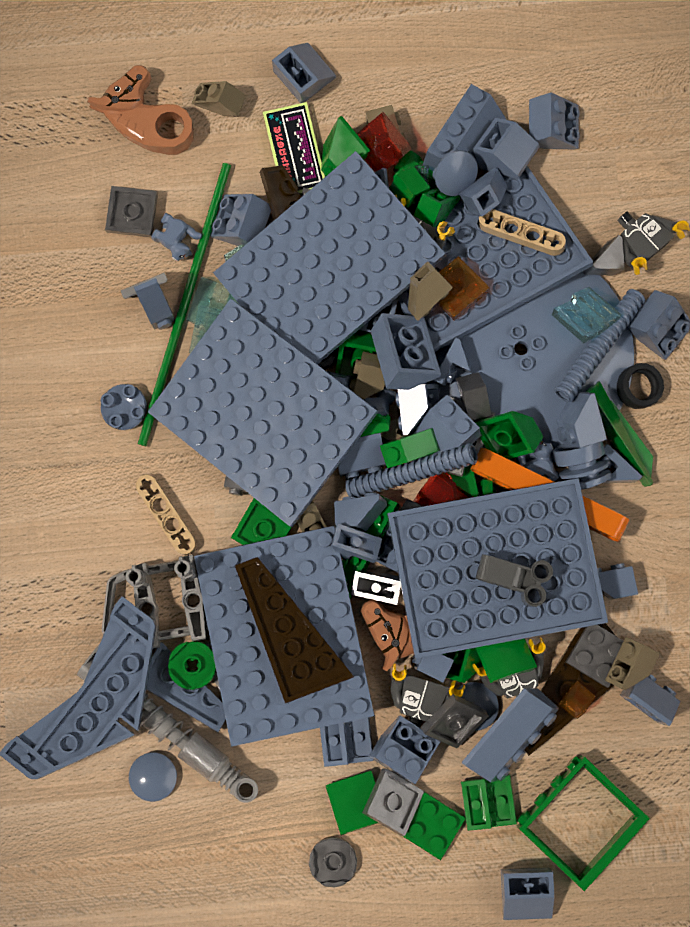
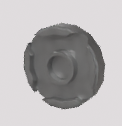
M329 837L322 839L314 846L310 853L309 867L312 876L325 887L335 888L345 885L356 872L357 857L355 850L342 838Z

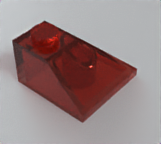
M384 112L357 133L370 150L365 160L374 172L382 168H390L412 149Z
M448 473L436 474L428 479L413 502L424 507L457 501L456 483L452 481L453 478Z

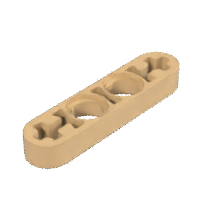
M494 209L482 217L479 216V226L486 233L553 256L560 255L565 250V236L558 231ZM493 218V222L491 221L489 224H486V220ZM508 224H514L518 227L514 233H508L504 228ZM534 231L537 232L540 237L537 240L532 241L529 240L526 237V235L529 232ZM543 236H546V240H544V244H542ZM555 240H558L559 244H556L555 247H552L551 243H553Z
M150 475L141 476L136 482V489L175 550L182 555L192 554L196 548L195 538L159 483ZM145 480L153 482L150 487L155 494L158 490L160 494L154 495L149 501L147 497H151L150 493L146 489L143 491L141 489L144 486L143 482ZM157 499H163L166 502V508L161 512L155 511L153 507ZM171 518H175L179 522V527L175 531H169L166 528V523ZM184 529L185 533L181 535L185 540H191L189 544L190 549H180L179 546L182 542L178 537L174 540L172 536L178 535Z

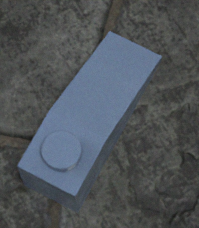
M155 278L135 286V292L153 328L162 330L172 325L171 322H174L175 318L157 279Z

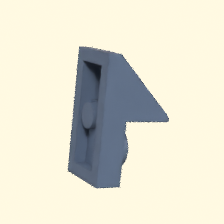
M458 338L454 339L439 368L441 376L434 379V381L444 387L447 383L453 381L457 372L454 370L456 366L473 374L464 345Z
M608 444L604 446L605 454L599 460H606L609 464L607 468L610 469L612 467L614 469L611 473V479L604 483H635L642 478V475Z
M337 524L331 547L340 553L341 557L345 560L354 556L374 563L378 558L382 538Z

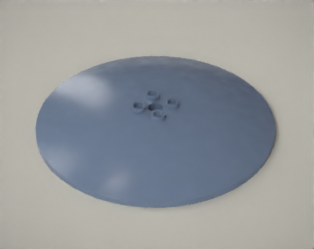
M581 272L460 338L464 345L472 373L479 372L486 385L490 409L492 412H495V416L515 411L533 417L544 436L541 441L551 443L553 449L563 444L557 435V428H559L557 420L567 404L566 401L561 400L556 395L555 388L559 386V382L567 375L568 370L579 359V355L587 348L588 343L595 337L599 328L603 326V323L607 321L608 316L611 315V312L619 303L617 295L600 275H585ZM626 326L621 336L614 342L613 347L602 358V362L594 369L593 374L590 375V378L586 380L585 385L580 390L585 392L596 382L600 381L610 401L612 400L619 411L623 402L617 394V381L624 369L634 365L633 336L628 326ZM452 343L435 352L439 368ZM519 343L524 344L527 348V353L525 355H518L514 350V346ZM456 366L454 370L457 372L453 381L447 383L445 387L439 384L440 400L446 395L462 400L456 378L470 375V373ZM632 376L629 379V388L631 385ZM431 380V381L426 382V383H424V384H438V383H437L436 381H434V380ZM552 451L550 458L552 459L553 463H556ZM534 453L524 455L526 462L537 458ZM517 457L509 459L518 464Z

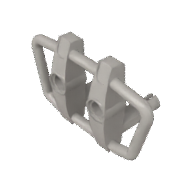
M193 554L181 556L179 560L149 566L148 563L132 565V569H127L113 575L107 581L102 621L103 635L114 608L116 584L126 580L134 587L135 606L141 610L144 604L150 603L153 607L152 613L148 615L156 624L153 649L160 648L161 640L191 635L193 642L207 640L208 625ZM175 571L181 578L182 604L185 609L188 626L160 631L159 606L156 602L151 575ZM198 595L200 598L199 605L194 608L190 607L188 604L189 597Z

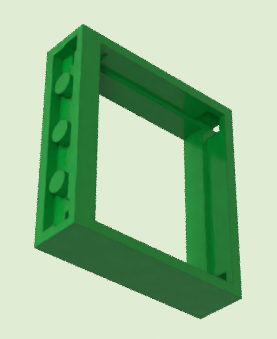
M580 755L579 758L575 756L569 761L566 766L568 770L563 775L558 774L551 781L550 785L552 787L546 794L542 792L534 800L536 805L530 811L525 810L519 816L517 828L585 892L650 818L586 757ZM584 767L633 815L582 872L577 875L528 827L579 770Z

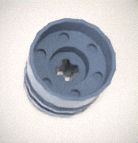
M603 441L582 448L562 444L553 449L556 465L558 467H568L559 473V477L565 479L563 481L579 478L581 490L595 487L612 477L610 470L606 469L609 465L606 460H596L605 454Z

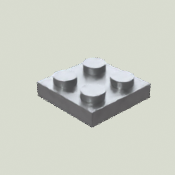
M111 186L105 231L107 233L151 238L158 197L157 191Z
M598 625L587 626L565 662L608 688L611 683L605 681L624 641Z
M452 694L421 728L425 735L458 748L487 719L488 714L485 709Z
M382 768L362 813L398 835L405 836L424 791L392 771Z

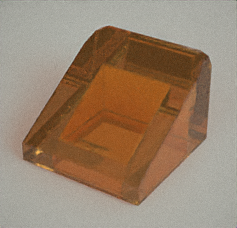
M576 681L559 704L578 719L585 714L596 696Z

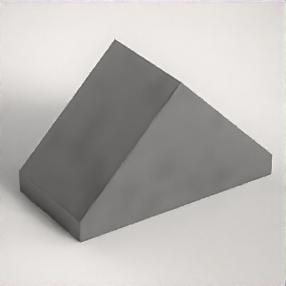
M618 235L607 241L592 258L593 266L582 271L583 274L614 276L625 270L622 237Z
M479 372L456 378L466 414L473 421L492 417L486 385Z

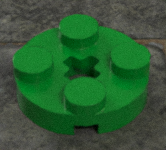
M201 642L182 643L172 651L169 657V675L181 688L189 690L203 688L215 676L216 666L213 652ZM188 660L192 662L198 660L197 671L191 670L188 672L186 670L188 668Z

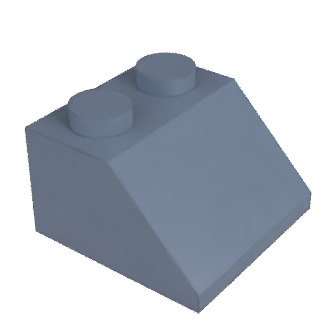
M578 391L574 400L567 402L557 420L559 427L557 428V435L563 444L582 448L607 439L595 393Z
M448 395L428 411L414 431L416 433L433 428L440 449L435 452L436 454L442 451L445 452L448 449L452 450L455 447L458 448L462 445L465 446L468 443L473 444L481 437L480 428Z
M380 433L360 437L338 465L340 477L345 476L346 480L359 477L361 472L368 471V473L372 474L386 467L380 445H382Z
M651 674L629 689L621 692V697L658 724L670 726L673 722L680 704V700L675 698L677 693L665 685L663 688L655 683L657 679Z

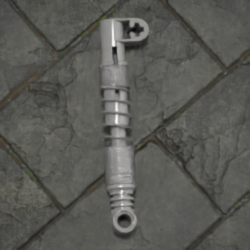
M99 645L77 672V676L84 681ZM145 693L144 711L142 712L140 727H145L149 731L148 735L154 734L159 738L158 742L163 741L165 737L169 739L171 743L168 750H171L175 745L181 749L178 758L182 759L197 773L199 772L201 776L203 775L208 781L216 783L220 781V786L225 785L226 791L229 788L231 790L229 793L239 801L248 803L256 798L258 786L253 779L245 773L241 775V770L236 771L237 767L235 765L232 768L229 757L222 753V751L220 752L215 745L213 746V744L209 743L197 732L192 737V729H188L183 733L181 731L183 721L177 722L173 719V713L167 714L164 712L163 706H156L153 703V698L147 699L148 694ZM243 783L252 785L253 793L251 796L243 797L240 794L239 788Z

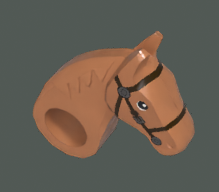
M135 65L121 78L112 83L101 98L88 97L87 102L90 104L89 107L103 113L118 132L146 150L166 155H178L186 151L194 140V126L187 110L177 104L144 105L145 89L151 82L150 72L145 66ZM175 120L180 122L184 129L178 137L166 139L158 134L159 128L163 123Z
M373 599L366 601L362 606L361 612L376 644L386 657L382 668L387 672L399 658L413 654L407 616L387 610L380 601Z

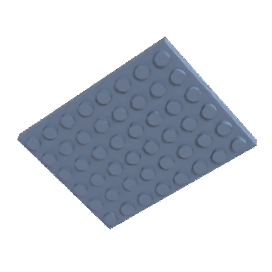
M355 151L213 273L240 306L318 365L410 287V278L427 261L434 267L446 257V254Z
M526 166L518 179L502 175L508 187L500 204L493 209L562 233L566 239L565 250L560 255L553 256L486 233L479 226V216L470 213L461 198L444 221L448 222L444 229L445 233L449 227H454L455 229L452 236L445 238L447 241L442 250L445 252L446 257L434 266L453 288L424 317L434 352L453 343L455 338L460 339L593 266V260L528 166ZM493 218L486 220V224H489L491 221L493 222ZM508 224L504 229L508 233H514L518 227L514 224ZM534 231L529 232L526 235V237L532 241L537 240L540 237L539 234ZM543 236V242H542V244H544V240H546V236ZM555 240L551 243V246L555 247L556 244H559V241ZM409 287L399 295L397 303L405 315L413 316L408 310Z
M232 299L228 301L148 411L149 414L290 527L294 526L379 412Z
M579 478L387 514L415 659L608 623ZM482 554L525 567H530L534 562L540 560L549 562L553 568V575L550 580L541 583L546 592L545 602L537 607H528L522 602L520 592L475 579ZM537 565L534 569L535 576L539 579L545 578L546 569L543 566ZM530 589L527 597L529 601L536 603L540 595L537 590Z
M334 526L194 556L231 747L375 716L341 555L331 547L335 532ZM258 557L354 675V678L285 704L235 565Z

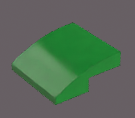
M525 638L476 647L490 683L506 680L514 675L530 672L537 668Z
M372 771L325 785L340 835L378 824V822L362 813L375 786Z
M511 774L507 775L502 781L489 782L485 778L461 781L468 831L517 824Z

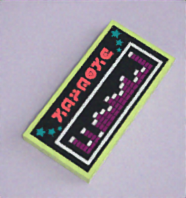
M307 102L263 112L275 166L283 165L297 185V191L300 195H303V188L312 189L325 178L324 173L321 171L322 163Z

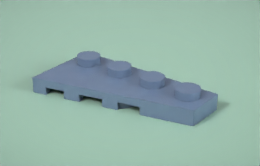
M161 642L160 648H157L151 658L146 690L219 733L226 721L223 703L206 686L196 690L184 689L178 686L171 679L168 670L169 657L172 652Z

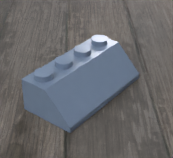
M473 84L469 86L427 150L423 166L434 171L440 161L453 149L468 152L475 158L473 148L495 117L506 120L504 114L489 93Z
M524 688L465 757L462 763L489 782L502 781L510 773L508 768L512 763H517L526 754L524 749L529 744L533 745L540 738L541 729L545 725L548 727L557 717L555 713L559 708L539 689Z

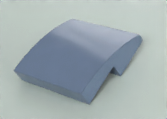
M369 717L320 728L324 767L374 761L369 757L373 750Z

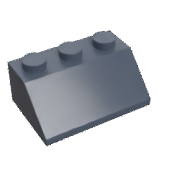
M382 313L371 329V334L386 389L409 390L439 378L441 372L424 317L417 321L414 316Z

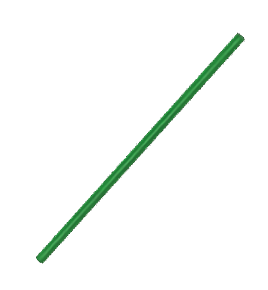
M223 163L201 233L202 238L199 240L148 411L165 387L212 232V226L216 219L231 169V165L228 163ZM148 411L137 443L144 447L147 446L155 420Z

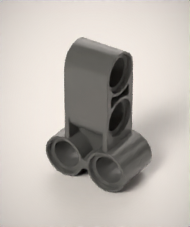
M482 554L475 579L520 592L522 602L526 606L537 607L546 600V592L541 583L551 579L553 568L549 562L544 560L536 561L530 567H525ZM537 565L543 566L546 569L545 578L539 579L535 576L534 569ZM530 589L537 590L540 595L536 603H532L527 597Z

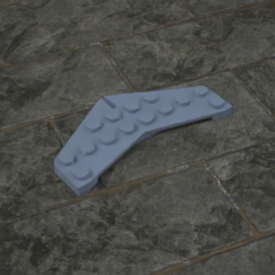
M123 596L114 605L109 617L110 621L79 691L21 735L8 742L0 751V756L30 779L43 778L135 736L133 732L119 722L120 718L139 731L156 624L153 619Z

